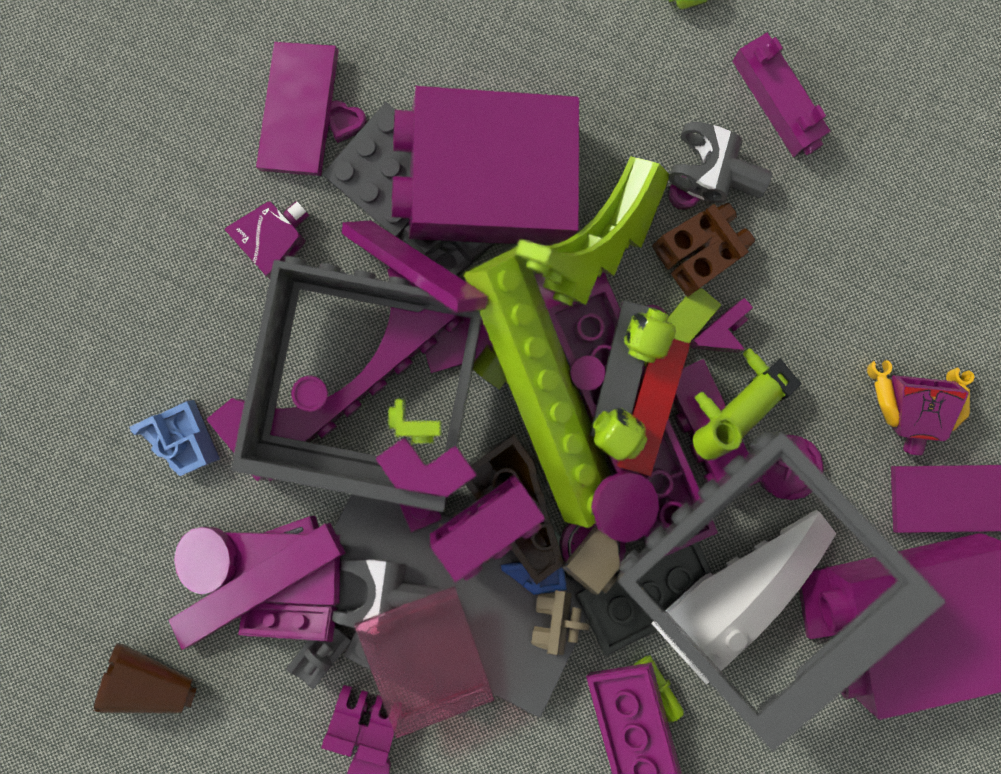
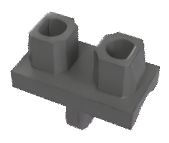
M335 626L333 642L307 641L289 663L286 670L299 677L310 688L314 689L351 642V637Z

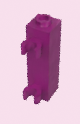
M767 32L740 48L732 62L792 157L794 158L803 151L808 156L824 145L822 139L831 132L823 120L826 114L820 105L814 106L782 56V45L776 37L772 39Z

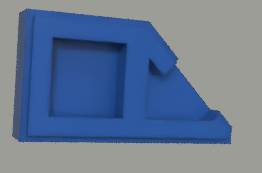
M520 561L501 564L503 572L520 583L533 595L555 592V590H567L565 572L562 568H559L536 585Z

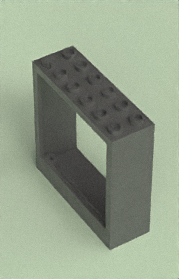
M286 256L285 262L274 260L231 471L444 512L448 496L395 488L375 459L378 457L376 455L270 434L300 290L418 313L426 309L471 318L445 452L455 445L458 447L483 321L479 310L456 313L421 288L413 287L410 285L409 280L403 278L389 277V282L375 278L376 274L362 270H355L354 275L342 272L341 267L326 263H320V268H314L307 265L306 260Z
M764 431L750 444L754 450L745 458L740 455L736 456L724 467L727 474L718 482L711 479L697 492L701 498L692 506L687 502L683 504L671 516L673 523L664 530L662 526H659L646 538L647 542L645 544L647 547L640 553L634 549L620 562V573L617 581L770 750L774 752L946 601L783 432L773 431L771 433L770 431ZM781 458L898 581L796 670L795 681L779 695L773 693L758 707V712L638 579L674 547H682Z

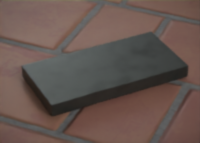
M697 542L663 557L638 581L666 610L701 577L708 573L713 574ZM620 571L617 572V573H615L614 575H616V576L618 577ZM617 580L606 593L601 590L599 594H592L586 588L575 593L605 656L657 631L651 624L653 622L652 618Z

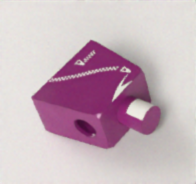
M269 201L230 224L224 230L263 274L270 279L273 261L285 262L286 256L294 257L305 244L306 240L295 228L310 215L297 201L283 213Z

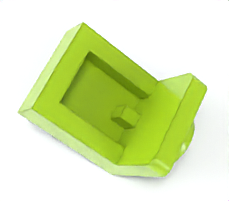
M395 399V407H389V429H395V436H412V443H434V436H442V421H406V401L404 399Z

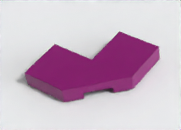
M404 437L375 458L395 488L447 497L477 475L456 445L427 466L407 437Z

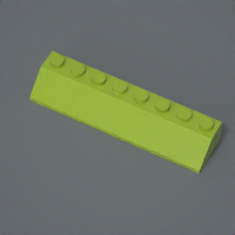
M517 247L464 273L468 284L488 296L486 308L479 310V313L564 522L589 528L596 523L591 507L594 493L601 482L611 476L602 450L594 442V436L589 435L592 426L579 390L571 381L569 364L534 273L526 267L528 261L515 254Z

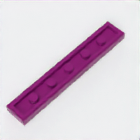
M373 221L343 222L342 234L454 312L461 313L486 308L487 295Z
M331 523L323 524L170 618L168 621L181 650L190 648L346 554Z

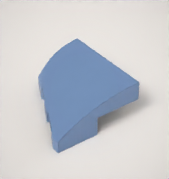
M194 400L186 401L129 427L134 435L141 434L153 445L151 450L158 457L166 459L169 467L179 476L220 460Z

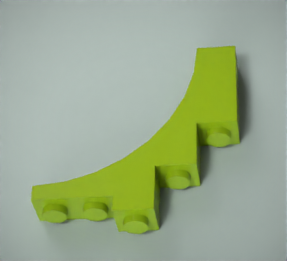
M630 156L623 174L609 199L597 215L580 232L566 241L551 246H540L520 240L515 254L528 261L526 264L527 268L543 274L542 277L545 278L542 287L554 293L553 300L567 306H572L573 301L586 305L597 277H601L602 272L615 276L625 249L629 248V245L642 248L670 174L660 163Z

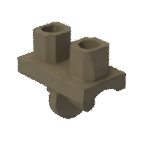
M555 590V594H538L536 612L552 615L551 627L534 626L531 643L542 649H547V654L564 655L568 628V642L578 643L579 629L589 631L590 624L580 622L581 608L572 607L569 621L572 593Z

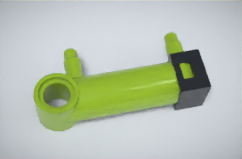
M751 348L743 352V356L756 375L748 382L749 385L722 411L704 392H700L695 396L699 407L711 420L706 426L697 430L693 436L694 448L702 458L715 460L738 448L742 438L777 403L789 397L801 385V382L781 358L767 366Z

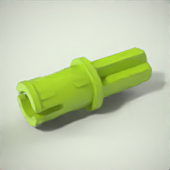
M651 655L641 658L633 665L652 663L667 721L672 723L679 720L684 715V710L669 688L671 682L669 679L665 680Z

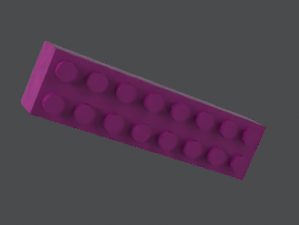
M609 282L592 289L586 305L573 301L572 306L559 303L547 309L570 368L578 358L593 356L599 359L606 369L620 312V307ZM645 364L643 365V369H642V373H641V377H640V381H639V385H638L636 397H637V394H638V391H639V387H640V384H641V381H642V377H643V374H644V371H645ZM601 385L593 390H581L578 388L591 423L593 422ZM669 419L651 477L617 467V460L605 452L614 475L619 474L618 472L627 471L644 476L653 484L657 492L659 510L656 522L649 532L642 536L644 543L647 542L646 538L659 526H662L664 530L673 523L671 516L683 504L687 502L692 506L701 498L697 493L699 487ZM713 519L682 547H674L665 556L717 534L718 531Z

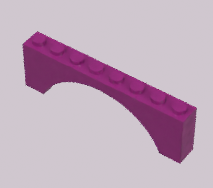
M392 268L387 269L389 277L406 279ZM410 281V285L420 288ZM391 307L388 325L380 346L362 372L345 387L328 396L326 403L318 410L303 411L298 407L276 408L270 435L309 443L318 435L323 439L337 427L334 422L342 415L348 418L362 407L360 401L369 393L375 396L388 385L385 380L394 372L400 375L413 364L411 358L419 351L425 354L438 343L435 337L444 329L451 333L464 320L457 315L426 309L418 313ZM231 398L206 419L233 453L245 403L244 400ZM252 475L256 481H262L267 479L264 477Z

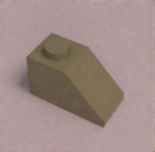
M595 525L561 568L590 593L599 594L601 590L606 593L618 579L614 575L620 566L617 540L608 538Z

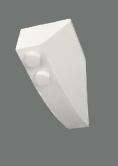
M814 510L782 529L780 536L770 542L764 540L755 545V551L741 559L738 557L733 558L726 563V568L714 575L708 573L701 577L666 611L722 671L782 612L820 562L834 539L836 532L818 510ZM653 621L651 624L707 685L709 681Z

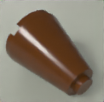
M117 643L108 661L111 663L107 672L102 677L94 703L95 712L182 713L184 707L191 708L197 687L191 686L193 679L125 644Z

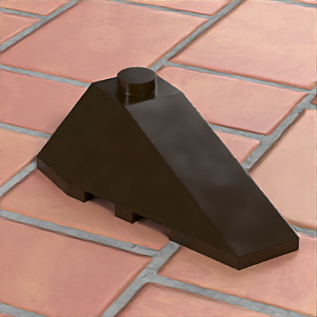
M513 434L468 462L477 475L465 484L476 500H479L513 475L522 484L545 517V520L540 522L542 527L532 536L526 539L521 536L513 541L511 549L537 585L561 568L564 563L546 508L545 498L541 491L534 462Z

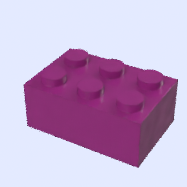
M513 475L430 533V547L455 582L461 578L469 580L482 570L481 564L493 556L496 560L509 552L513 541L521 536L526 539L535 534L542 527L540 522L545 520V517L519 480Z

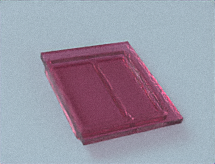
M455 586L355 623L357 634L396 738L494 701Z

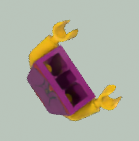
M888 360L882 362L883 373L876 370L875 361L868 365V375L872 379L877 380L874 384L877 400L886 423L899 436L906 437L903 451L912 455H923L927 440L946 441L949 439L951 432L955 431L969 417L970 389L966 385L974 381L973 372L965 371L960 378V369L957 367L947 373L946 380L893 375L891 380L887 378V375L892 371V364Z

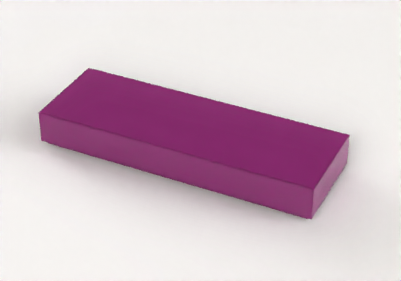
M264 602L241 616L238 635L333 642L335 622L332 621L333 611L337 610V607Z

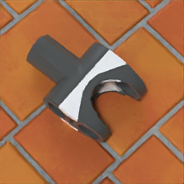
M690 122L684 125L681 138L690 145V148L697 152L701 165H674L669 175V180L674 186L694 197L711 203H723L726 201L730 187L756 198H761L770 184L772 173L770 170L738 158L743 142L738 134L703 122Z
M380 559L341 560L340 570L350 571L354 575L360 576L368 586L369 595L366 603L359 608L351 609L350 611L334 610L332 621L364 631L396 633L399 614L435 618L439 587L404 583L406 563Z

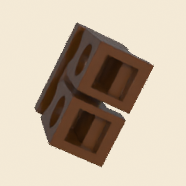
M730 203L718 207L713 204L705 211L662 235L651 246L667 270L698 250L699 253L670 273L686 297H689L749 253L748 249L755 242L754 236L746 228L735 233L729 223L737 218L736 211Z

